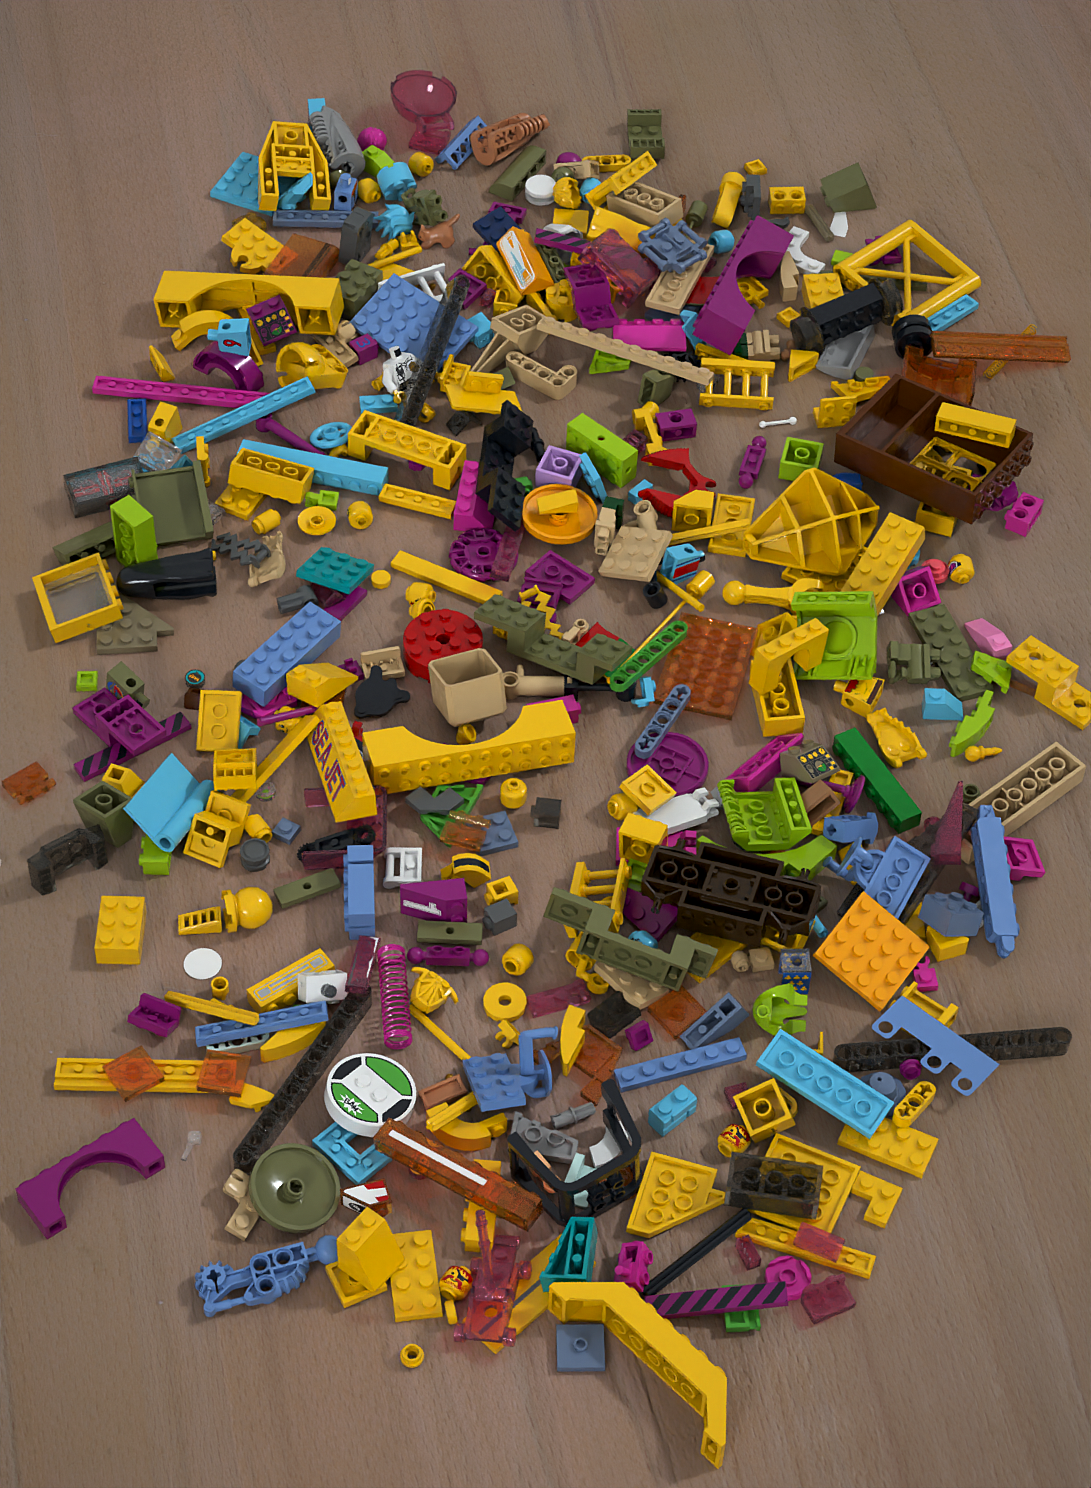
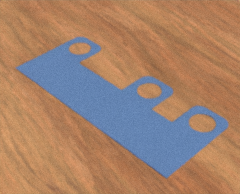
M901 996L872 1025V1029L886 1039L891 1038L902 1027L929 1046L931 1050L921 1059V1064L932 1073H940L950 1062L962 1071L951 1082V1085L965 1096L971 1095L1000 1065L904 996ZM887 1021L892 1024L893 1029L889 1033H883L879 1030V1024ZM931 1056H936L940 1058L941 1066L932 1068L927 1064V1059ZM961 1078L969 1079L972 1082L971 1089L962 1090L958 1086V1081Z

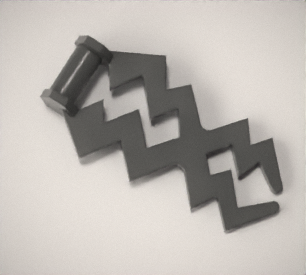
M230 532L216 537L217 540H223L221 544L216 545L215 539H212V551L219 550L220 555L231 551V561L240 558L241 566L253 564L254 567L259 569L260 562L266 556H271L267 545L261 544L258 539L250 542L249 538L238 541L237 534L231 536ZM244 546V550L238 552V548ZM255 548L254 552L258 554L256 556L253 554L248 555V550Z

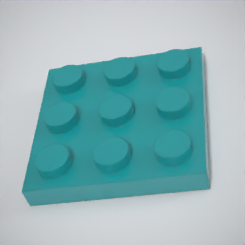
M321 547L297 569L296 577L350 594L373 572L374 564L364 559L351 557L346 553L333 551L328 547Z

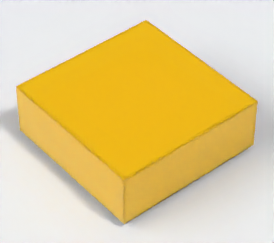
M759 159L744 164V169L749 175L761 176L767 174V168Z
M788 307L777 313L776 319L789 328L800 322L802 316L793 308Z

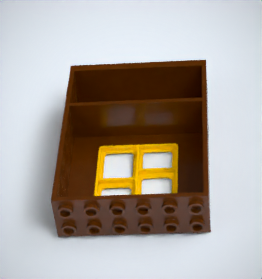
M895 374L836 433L834 462L972 525L976 519L981 518L987 508L991 507L993 501L1001 496L1003 490L1011 485L1012 480L1020 475L1022 469L1030 464L1032 459L1030 453L1034 446L1032 441L1033 433L1016 426L1010 447L1005 448L935 431L936 415L942 402L978 411L981 410ZM936 445L953 452V455L945 463L938 462L925 455ZM960 457H965L984 466L986 474L981 477H972L952 468V466ZM922 462L946 474L941 478L915 465ZM952 478L963 480L970 485L971 489L968 490L950 482Z

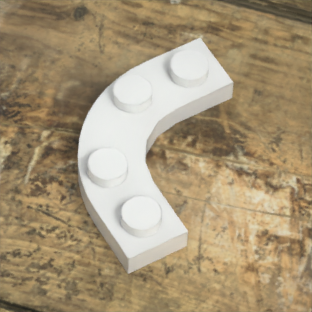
M793 226L789 233L794 235L786 251H790L798 272L802 274H820V270L825 269V263L807 257L800 249L809 238V232Z

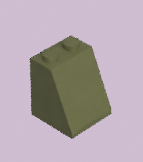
M859 162L820 179L822 183L820 190L823 196H827L824 198L828 208H832L834 213L877 208Z
M101 781L73 799V803L88 831L117 848L132 839L133 819L123 809L131 800L130 796Z

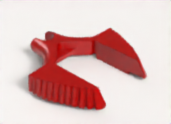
M689 448L660 450L641 458V461L652 463L654 466L676 471L682 470V473L689 480V490L683 496L694 490L709 491L706 487H716V482L713 479L702 476L691 465ZM649 488L638 491L639 498L650 501L654 509L671 518L673 516L674 501L683 497Z

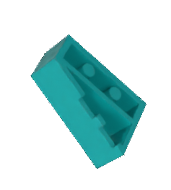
M594 1217L570 1218L558 1240L559 1244L555 1252L549 1257V1263L545 1271H542L539 1276L543 1292H549V1286L553 1282H591L598 1236Z

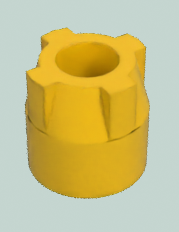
M216 977L211 981L213 998L221 999L222 1001L226 999L229 993V984L226 978Z

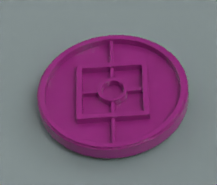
M668 732L654 753L646 759L636 756L634 751L635 743L628 752L626 762L628 777L648 764L677 792L674 797L693 794L696 789L702 787L708 775L709 763L705 751L695 740L683 734ZM657 733L649 734L650 737L659 736Z

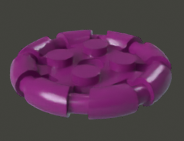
M482 528V530L477 531L472 529L459 535L458 540H454L450 546L449 558L451 559L450 564L458 574L465 575L478 582H485V580L497 581L506 577L510 570L516 567L518 552L516 551V544L509 536L500 534L498 530ZM486 552L487 555H481L479 553Z

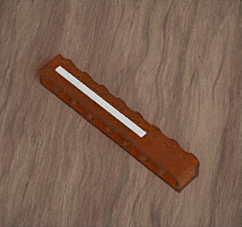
M388 1118L373 1137L375 1149L380 1153L527 1232L543 1212L542 1199L536 1193L522 1189L516 1182H509L503 1179L497 1172L488 1171L478 1162L470 1161L464 1158L461 1153L445 1148L439 1141L430 1140L422 1132L408 1128L401 1121Z

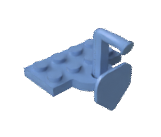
M894 836L885 852L863 849L861 847L863 838L859 837L851 845L840 865L832 860L831 856L824 860L823 867H827L836 873L837 876H841L847 881H857L865 893L898 919L931 858ZM849 864L853 866L849 870L846 869Z
M557 1026L525 1030L520 1033L518 1037L520 1064H511L506 1053H495L485 1057L475 1056L462 1060L464 1072L481 1112L526 1105L524 1093L532 1098H542L550 1095L552 1091L551 1067L543 1050L538 1051L539 1065H534L533 1040L548 1037L556 1039L558 1036ZM538 1080L542 1081L543 1087L536 1088Z

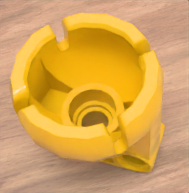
M304 342L288 344L280 350L276 360V372L287 373V376L278 377L282 388L307 376L315 390L332 387L342 388L348 373L345 365L329 350L319 344L309 345Z

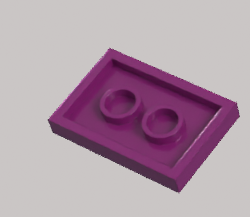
M551 550L525 571V577L562 582L563 588L560 591V599L569 605L595 583L593 576Z

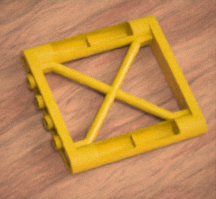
M913 220L905 221L833 267V273H839L840 282L851 291L869 285L860 275L904 280V311H900L883 296L882 318L891 326L897 320L907 315L918 314L928 318L965 294L969 295L981 286V279L973 270ZM910 243H914L954 278L912 274L910 267ZM903 244V272L865 268ZM911 281L950 285L911 310Z

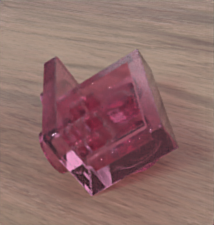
M843 1273L837 1276L831 1275L818 1284H809L802 1290L800 1302L813 1324L855 1308L856 1302L845 1285L846 1277Z

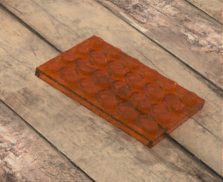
M681 612L679 621L687 624V636L668 653L654 695L655 701H653V704L662 705L676 685L683 684L687 685L691 690L690 701L683 710L732 721L758 628ZM677 628L675 630L676 632H683L682 629ZM669 705V706H668V707L676 708V709H677V707L674 706V705Z

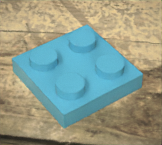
M585 452L579 455L582 462L579 466L583 474H586L584 475L588 486L593 487L591 491L594 497H599L603 504L607 496L601 477Z

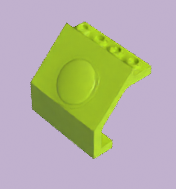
M795 592L791 607L792 611H796L797 627L817 618L829 629L821 664L806 672L795 662L793 670L796 680H872L873 673H876L877 610L874 592Z

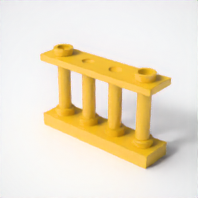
M647 151L585 194V197L595 210L596 206L599 207L607 201V194L612 191L616 195L656 167L657 164Z
M701 358V367L709 369L714 374L724 375V394H712V380L708 386L705 385V393H700L699 405L705 407L753 408L763 411L772 410L774 397H768V378L774 376L775 362ZM732 375L743 376L742 395H731ZM750 376L761 377L760 397L749 396Z
M621 858L619 869L594 872L587 870L585 862H576L570 893L585 898L588 895L613 893L612 900L593 901L615 910L610 924L613 933H618L620 925L623 924L622 913L629 879L632 878V869L627 865L625 858ZM617 878L616 884L588 887L592 880ZM564 925L568 937L576 938L579 930Z

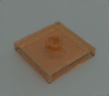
M682 985L679 991L673 990L648 1006V1012L675 1040L680 1038L681 1034L707 1012Z
M142 1045L102 1066L104 1073L125 1102L165 1081L163 1074Z
M207 1049L196 1086L197 1091L241 1098L251 1064V1056Z

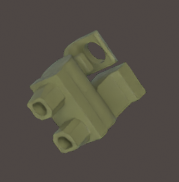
M409 188L401 194L408 213L415 212L414 214L417 216L416 219L414 218L412 225L435 226L448 218L447 212L442 210L441 195H437L435 190L431 189L429 191L425 189L416 193L414 188ZM411 193L412 197L407 198L408 194Z
M890 641L886 647L889 684H894L903 679H907L908 684H927L928 681L939 680L941 676L940 667H930V662H938L940 660L939 649L930 648V644H901L898 641ZM896 665H908L907 668L901 667L900 670H896Z

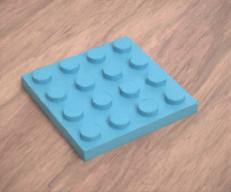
M242 152L210 191V197L273 216L274 211L259 210V157ZM277 176L279 197L301 178Z

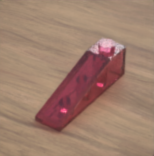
M958 781L935 835V844H931V856H935L936 865H961L963 781Z

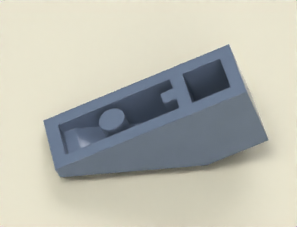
M728 992L681 1034L680 1037L690 1049L703 1047L734 1030L750 1014Z

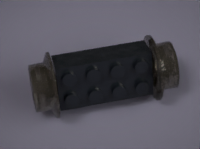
M871 278L868 285L811 309L807 307L800 308L799 317L790 321L791 333L799 350H813L821 355L825 351V345L830 344L834 340L844 338L853 332L861 331L863 328L872 324L875 325L880 321L887 326L892 325L894 316L903 312V301L898 288L892 280L887 279L880 282L876 278Z

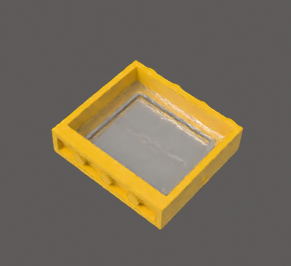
M99 552L32 577L55 643L123 618L121 610L124 607L120 598L116 599L119 596L115 585L111 586L114 583L111 572H106L110 570L106 559H101Z

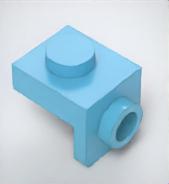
M640 677L642 697L631 699V703L637 704L638 707H645L650 705L649 702L655 701L654 692H656L655 681L651 680V677Z

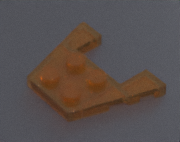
M587 1024L582 1027L585 1030V1041L573 1065L592 1078L580 1091V1096L586 1101L592 1102L594 1107H596L602 1097L601 1083L611 1078L622 1055L623 1048L593 1026ZM560 1040L557 1042L552 1041L546 1044V1047L540 1049L544 1051L549 1064L560 1055ZM535 1049L533 1050V1059L539 1065L538 1051Z

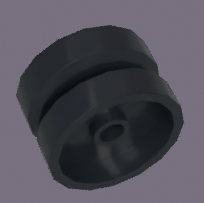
M918 314L907 315L897 320L893 325L891 333L894 347L901 359L917 361L927 357L933 351L935 342L929 320L924 316Z

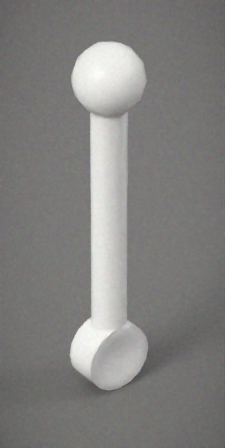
M791 417L788 420L772 422L761 421L759 423V426L761 428H765L769 425H778L786 423L794 425L796 424L797 419L795 417Z

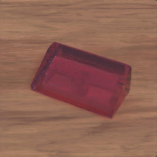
M313 582L310 584L317 599L326 608L346 599L340 591Z

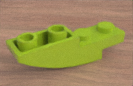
M986 690L983 697L979 696L977 700V711L973 710L971 716L965 715L963 722H958L955 730L957 735L952 736L949 747L952 748L951 757H956L964 753L967 747L974 746L989 729L995 712V708L990 707L994 692Z

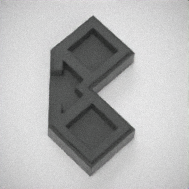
M420 786L405 797V802L419 814L436 812L440 813V815H449L464 804V798L450 787L434 798Z

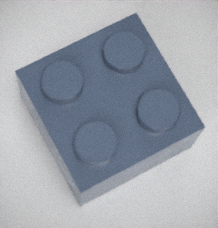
M936 892L935 894H925L918 918L944 937L977 936L984 913L977 908L976 904L966 901L963 895L957 892H951V894Z

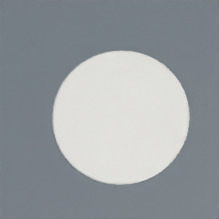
M208 948L196 949L190 952L184 960L186 973L196 979L211 978L219 972L222 966L220 955Z

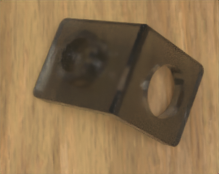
M462 410L457 411L446 423V426L457 436L471 420L480 426L482 422L473 412Z

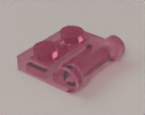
M418 124L416 131L409 141V148L438 155L449 142L451 132L426 128L424 125Z

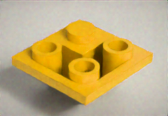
M112 763L102 778V781L131 798L145 783L131 769Z

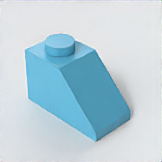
M925 688L922 699L923 719L963 721L962 702L946 689Z

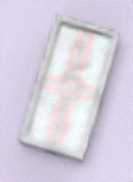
M138 456L63 475L64 488L74 517L79 518L110 510V505L127 495H133L134 490L129 488L128 477H131V470L134 469L135 474L144 473Z

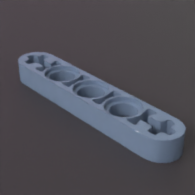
M679 684L672 689L639 736L634 750L637 757L642 759L649 758L659 746L690 701L691 690L687 685ZM669 705H674L677 707V709L669 710L667 707ZM666 719L668 722L665 724H661L658 722V720ZM656 732L659 736L650 737L648 734Z

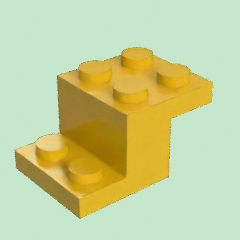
M212 790L205 811L194 814L183 853L222 868L229 847L240 844L251 804Z

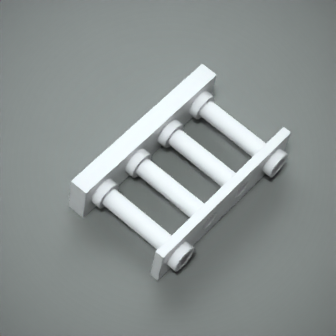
M444 263L399 276L413 286L419 284L424 293L449 309L460 306L461 293L459 289L450 291L443 279L445 272ZM388 279L378 282V290ZM436 279L443 294L434 296L427 284L428 281Z

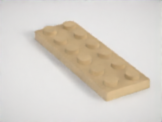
M707 244L703 248L707 253V258L689 266L681 274H678L675 270L672 272L668 270L661 272L645 301V306L679 315L714 252V246Z

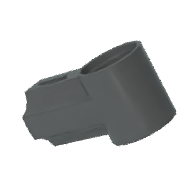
M303 585L297 589L296 593L276 598L281 614L302 609L309 602L317 606L319 604L310 585Z

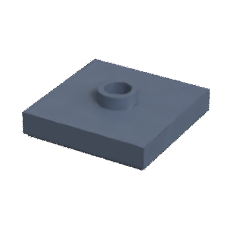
M604 1324L556 1325L557 1372L605 1371Z

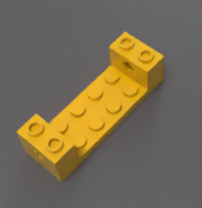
M364 410L348 432L349 456L366 461L375 448L433 468V485L451 490L463 471L464 461L466 460V444Z

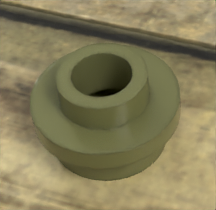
M966 784L960 790V798L967 803H971L981 796L979 788L974 784Z

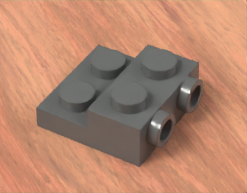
M746 174L745 182L742 181V192H744V195H741L740 205L744 206V213H748V217H751V220L754 221L760 213V175Z

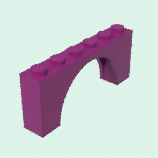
M135 1118L121 1123L109 1133L102 1134L96 1141L82 1146L76 1153L62 1158L56 1165L42 1170L39 1175L22 1182L19 1187L15 1188L19 1203L46 1239L67 1228L65 1215L60 1208L61 1195L68 1181L82 1169L98 1163H119L135 1169L147 1179L165 1168L164 1155Z

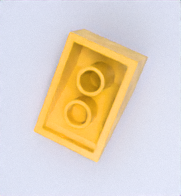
M330 663L301 664L286 673L288 694L317 708L358 680L357 675Z

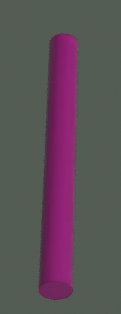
M311 705L258 718L257 724L260 727L313 714L318 708Z

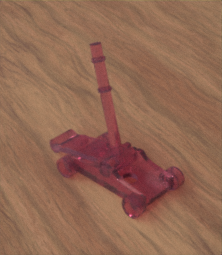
M477 1210L475 1212L481 1257L473 1256L471 1259V1275H476V1278L472 1282V1289L469 1294L466 1322L455 1324L454 1341L503 1343V1346L514 1347L516 1343V1328L508 1326L519 1279H530L532 1263L531 1261L523 1260L520 1263H515L517 1250L520 1248V1236L496 1234L490 1251V1240L487 1231L488 1222L485 1211ZM489 1308L498 1310L497 1314L493 1317L485 1316V1311Z

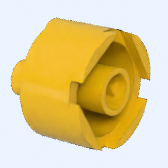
M562 279L560 282L554 283V286L547 287L545 303L549 306L551 314L556 316L557 321L559 319H564V322L575 320L577 316L573 309L571 288L567 280Z

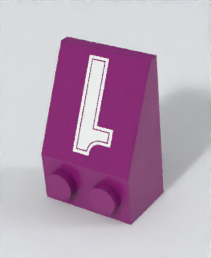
M464 878L400 884V911L402 914L426 921L467 923Z

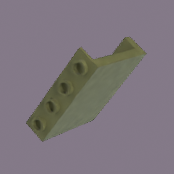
M200 460L193 461L192 466L137 474H135L134 469L131 470V477H128L129 488L134 490V494L131 497L153 515L155 537L158 546L213 538L214 530Z

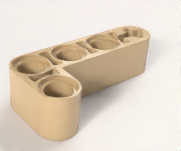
M512 351L506 355V367H509L514 378L552 399H563L576 387L577 369L572 365L563 366L559 371L554 372L519 352Z

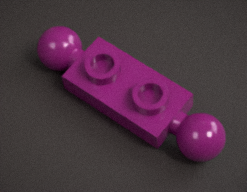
M762 436L754 437L752 446L748 445L738 480L740 487L748 489L753 485V479L758 478L764 461L767 442Z
M436 945L427 947L426 952L419 947H412L407 952V959L412 964H419L426 960V965L469 966V963L473 962L477 966H484L489 961V954L484 949H477L474 953H470V948L462 946L447 948Z

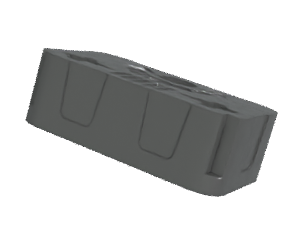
M356 207L344 220L341 229L338 262L345 265L351 259L361 262L370 250L374 213Z

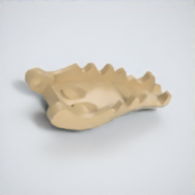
M278 531L276 536L262 537L263 544L267 545L271 556H266L260 562L259 569L254 567L253 564L249 565L250 578L248 579V585L250 587L282 577L286 563L282 550L283 534L281 531Z

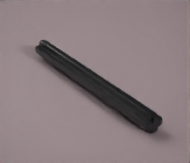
M742 1208L651 1279L648 1285H644L642 1294L644 1296L657 1294L750 1221L752 1218L751 1213L746 1208Z

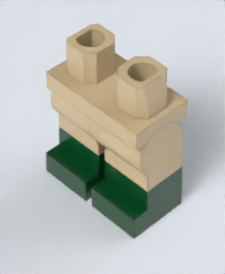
M769 330L743 333L733 350V355L751 361L770 362V360H780L779 335H769Z
M605 497L599 520H596L594 547L596 548V554L607 555L615 539L616 529H620L623 526V499Z

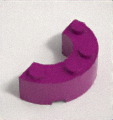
M218 341L211 342L194 358V369L208 375L215 368H219L232 379L236 390L257 392L264 386L263 373L250 356L222 352L219 350Z

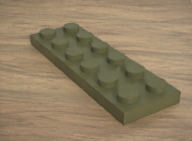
M945 604L908 614V620L922 644H930V648L940 650V660L933 663L936 667H940L941 677L954 697L963 702L978 698L979 696L982 697L986 690L994 692V687L991 683L970 669L974 653Z

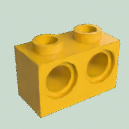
M769 187L768 205L770 214H804L806 204L804 187Z

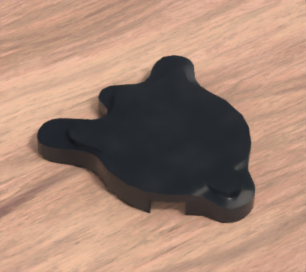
M374 665L371 667L369 678L362 682L356 690L354 715L359 719L371 717V715L385 716L395 705L408 702L410 700V693L406 690H400L394 678L384 681L382 679L381 667Z

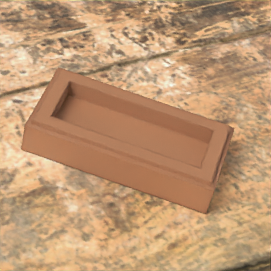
M457 1074L418 1091V1094L425 1109L428 1110L445 1102L449 1104L466 1096L468 1091L460 1075Z

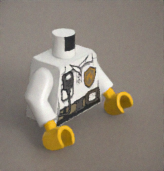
M399 346L389 349L391 358L383 363L382 383L387 388V392L394 395V403L404 402L407 399V394L404 391L424 378L423 375H426L428 383L435 382L431 375L438 379L439 373L435 370L430 372L429 368L413 354L401 352Z

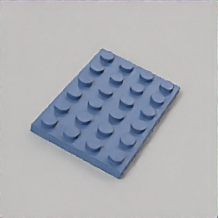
M395 273L350 321L357 333L362 336L368 333L378 342L379 347L390 353V348L399 346L401 352L413 354L429 368L430 372L435 370L438 373L443 371L444 360H447L450 354H453L455 358L479 331L478 326Z

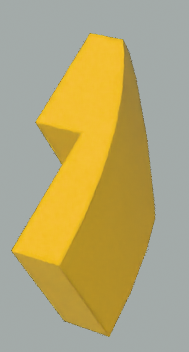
M238 1081L229 1101L232 1105L249 1109L254 1108L255 1112H259L261 1107L273 1103V1105L277 1104L279 1099L278 1096L264 1089Z

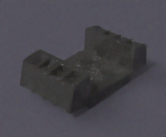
M97 824L86 829L78 828L42 846L38 853L27 859L31 886L42 896L57 891L54 876L62 874L67 869L80 865L87 859L95 870L106 865L108 859L105 838L100 825Z

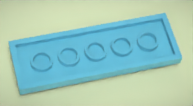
M782 1029L778 1031L756 1062V1066L868 1139H871L894 1105L892 1100Z

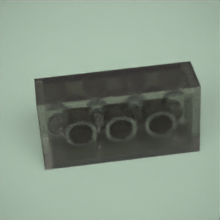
M731 1152L724 1206L816 1220L823 1166Z

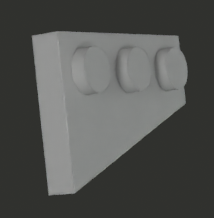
M515 1111L510 1134L517 1132L533 1152L538 1150L545 1160L572 1164L577 1153L578 1140L555 1129H547L541 1126L540 1122L534 1119L533 1121L522 1117L523 1114Z

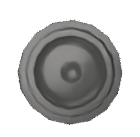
M258 838L248 839L243 842L240 847L242 866L251 872L265 869L266 865L270 863L268 844Z

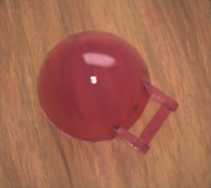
M405 71L398 74L394 82L391 81L390 96L397 112L405 120L415 123L421 134L432 130H454V121L449 113L456 103L457 91L452 82L442 76V79L432 76L433 72Z

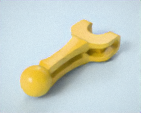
M801 578L790 587L764 588L744 585L742 582L734 580L725 584L722 596L725 602L730 605H739L743 602L745 604H770L788 609L793 616H797L796 611H792L791 607L794 593L822 592L823 583L817 579Z

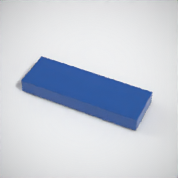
M128 399L129 443L148 442L146 399Z

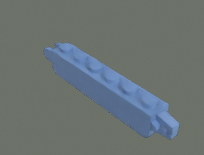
M980 805L977 809V821L971 827L970 833L981 908L984 913L985 936L990 943L996 944L997 955L1001 958H1006L1015 949L1014 939L1019 935L1020 928L1019 924L1016 923L1015 915L1017 909L1016 904L1013 903L1012 895L1014 889L1012 883H1010L1009 876L1011 869L1006 857L1008 849L1004 843L1005 829L1001 824V817L995 816L992 805Z

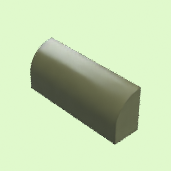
M534 145L525 147L491 185L489 193L513 201L525 188L526 181L530 177L535 176L546 164V150Z
M112 521L52 547L60 564L63 566L98 552L101 558L116 552Z

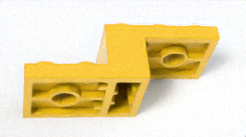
M1032 635L1007 656L1006 662L1038 683L1034 699L1081 730H1084L1091 723V692L1075 682L1079 669L1077 664ZM1030 657H1036L1039 660H1032ZM1075 704H1080L1083 707L1077 708Z

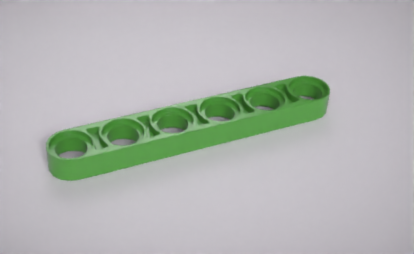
M674 621L611 675L610 688L616 692H623L686 638L687 624L683 621ZM674 629H682L683 632H676ZM662 639H670L671 642H664ZM651 649H657V650H659L660 652L654 653V652H651L650 650H651ZM640 659H645V660H647L648 662H647V663H641V662H639L638 660H640ZM634 670L636 673L631 674L626 671ZM615 680H621V681H623L624 683H623V684H616L614 681H615Z

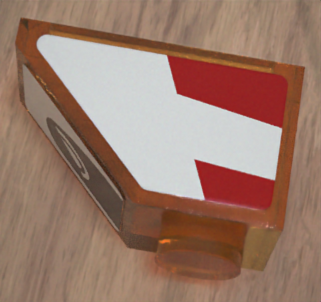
M385 1178L340 1189L341 1205L361 1214L366 1207H369L381 1217L392 1213V1200Z

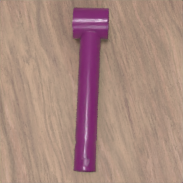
M272 413L256 420V429L258 431H271L298 450L325 455L324 451H319L273 420Z

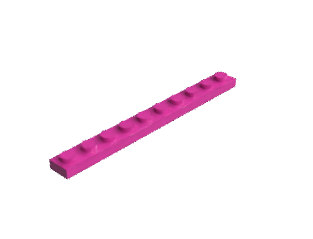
M96 376L92 387L93 394L239 408L270 394Z

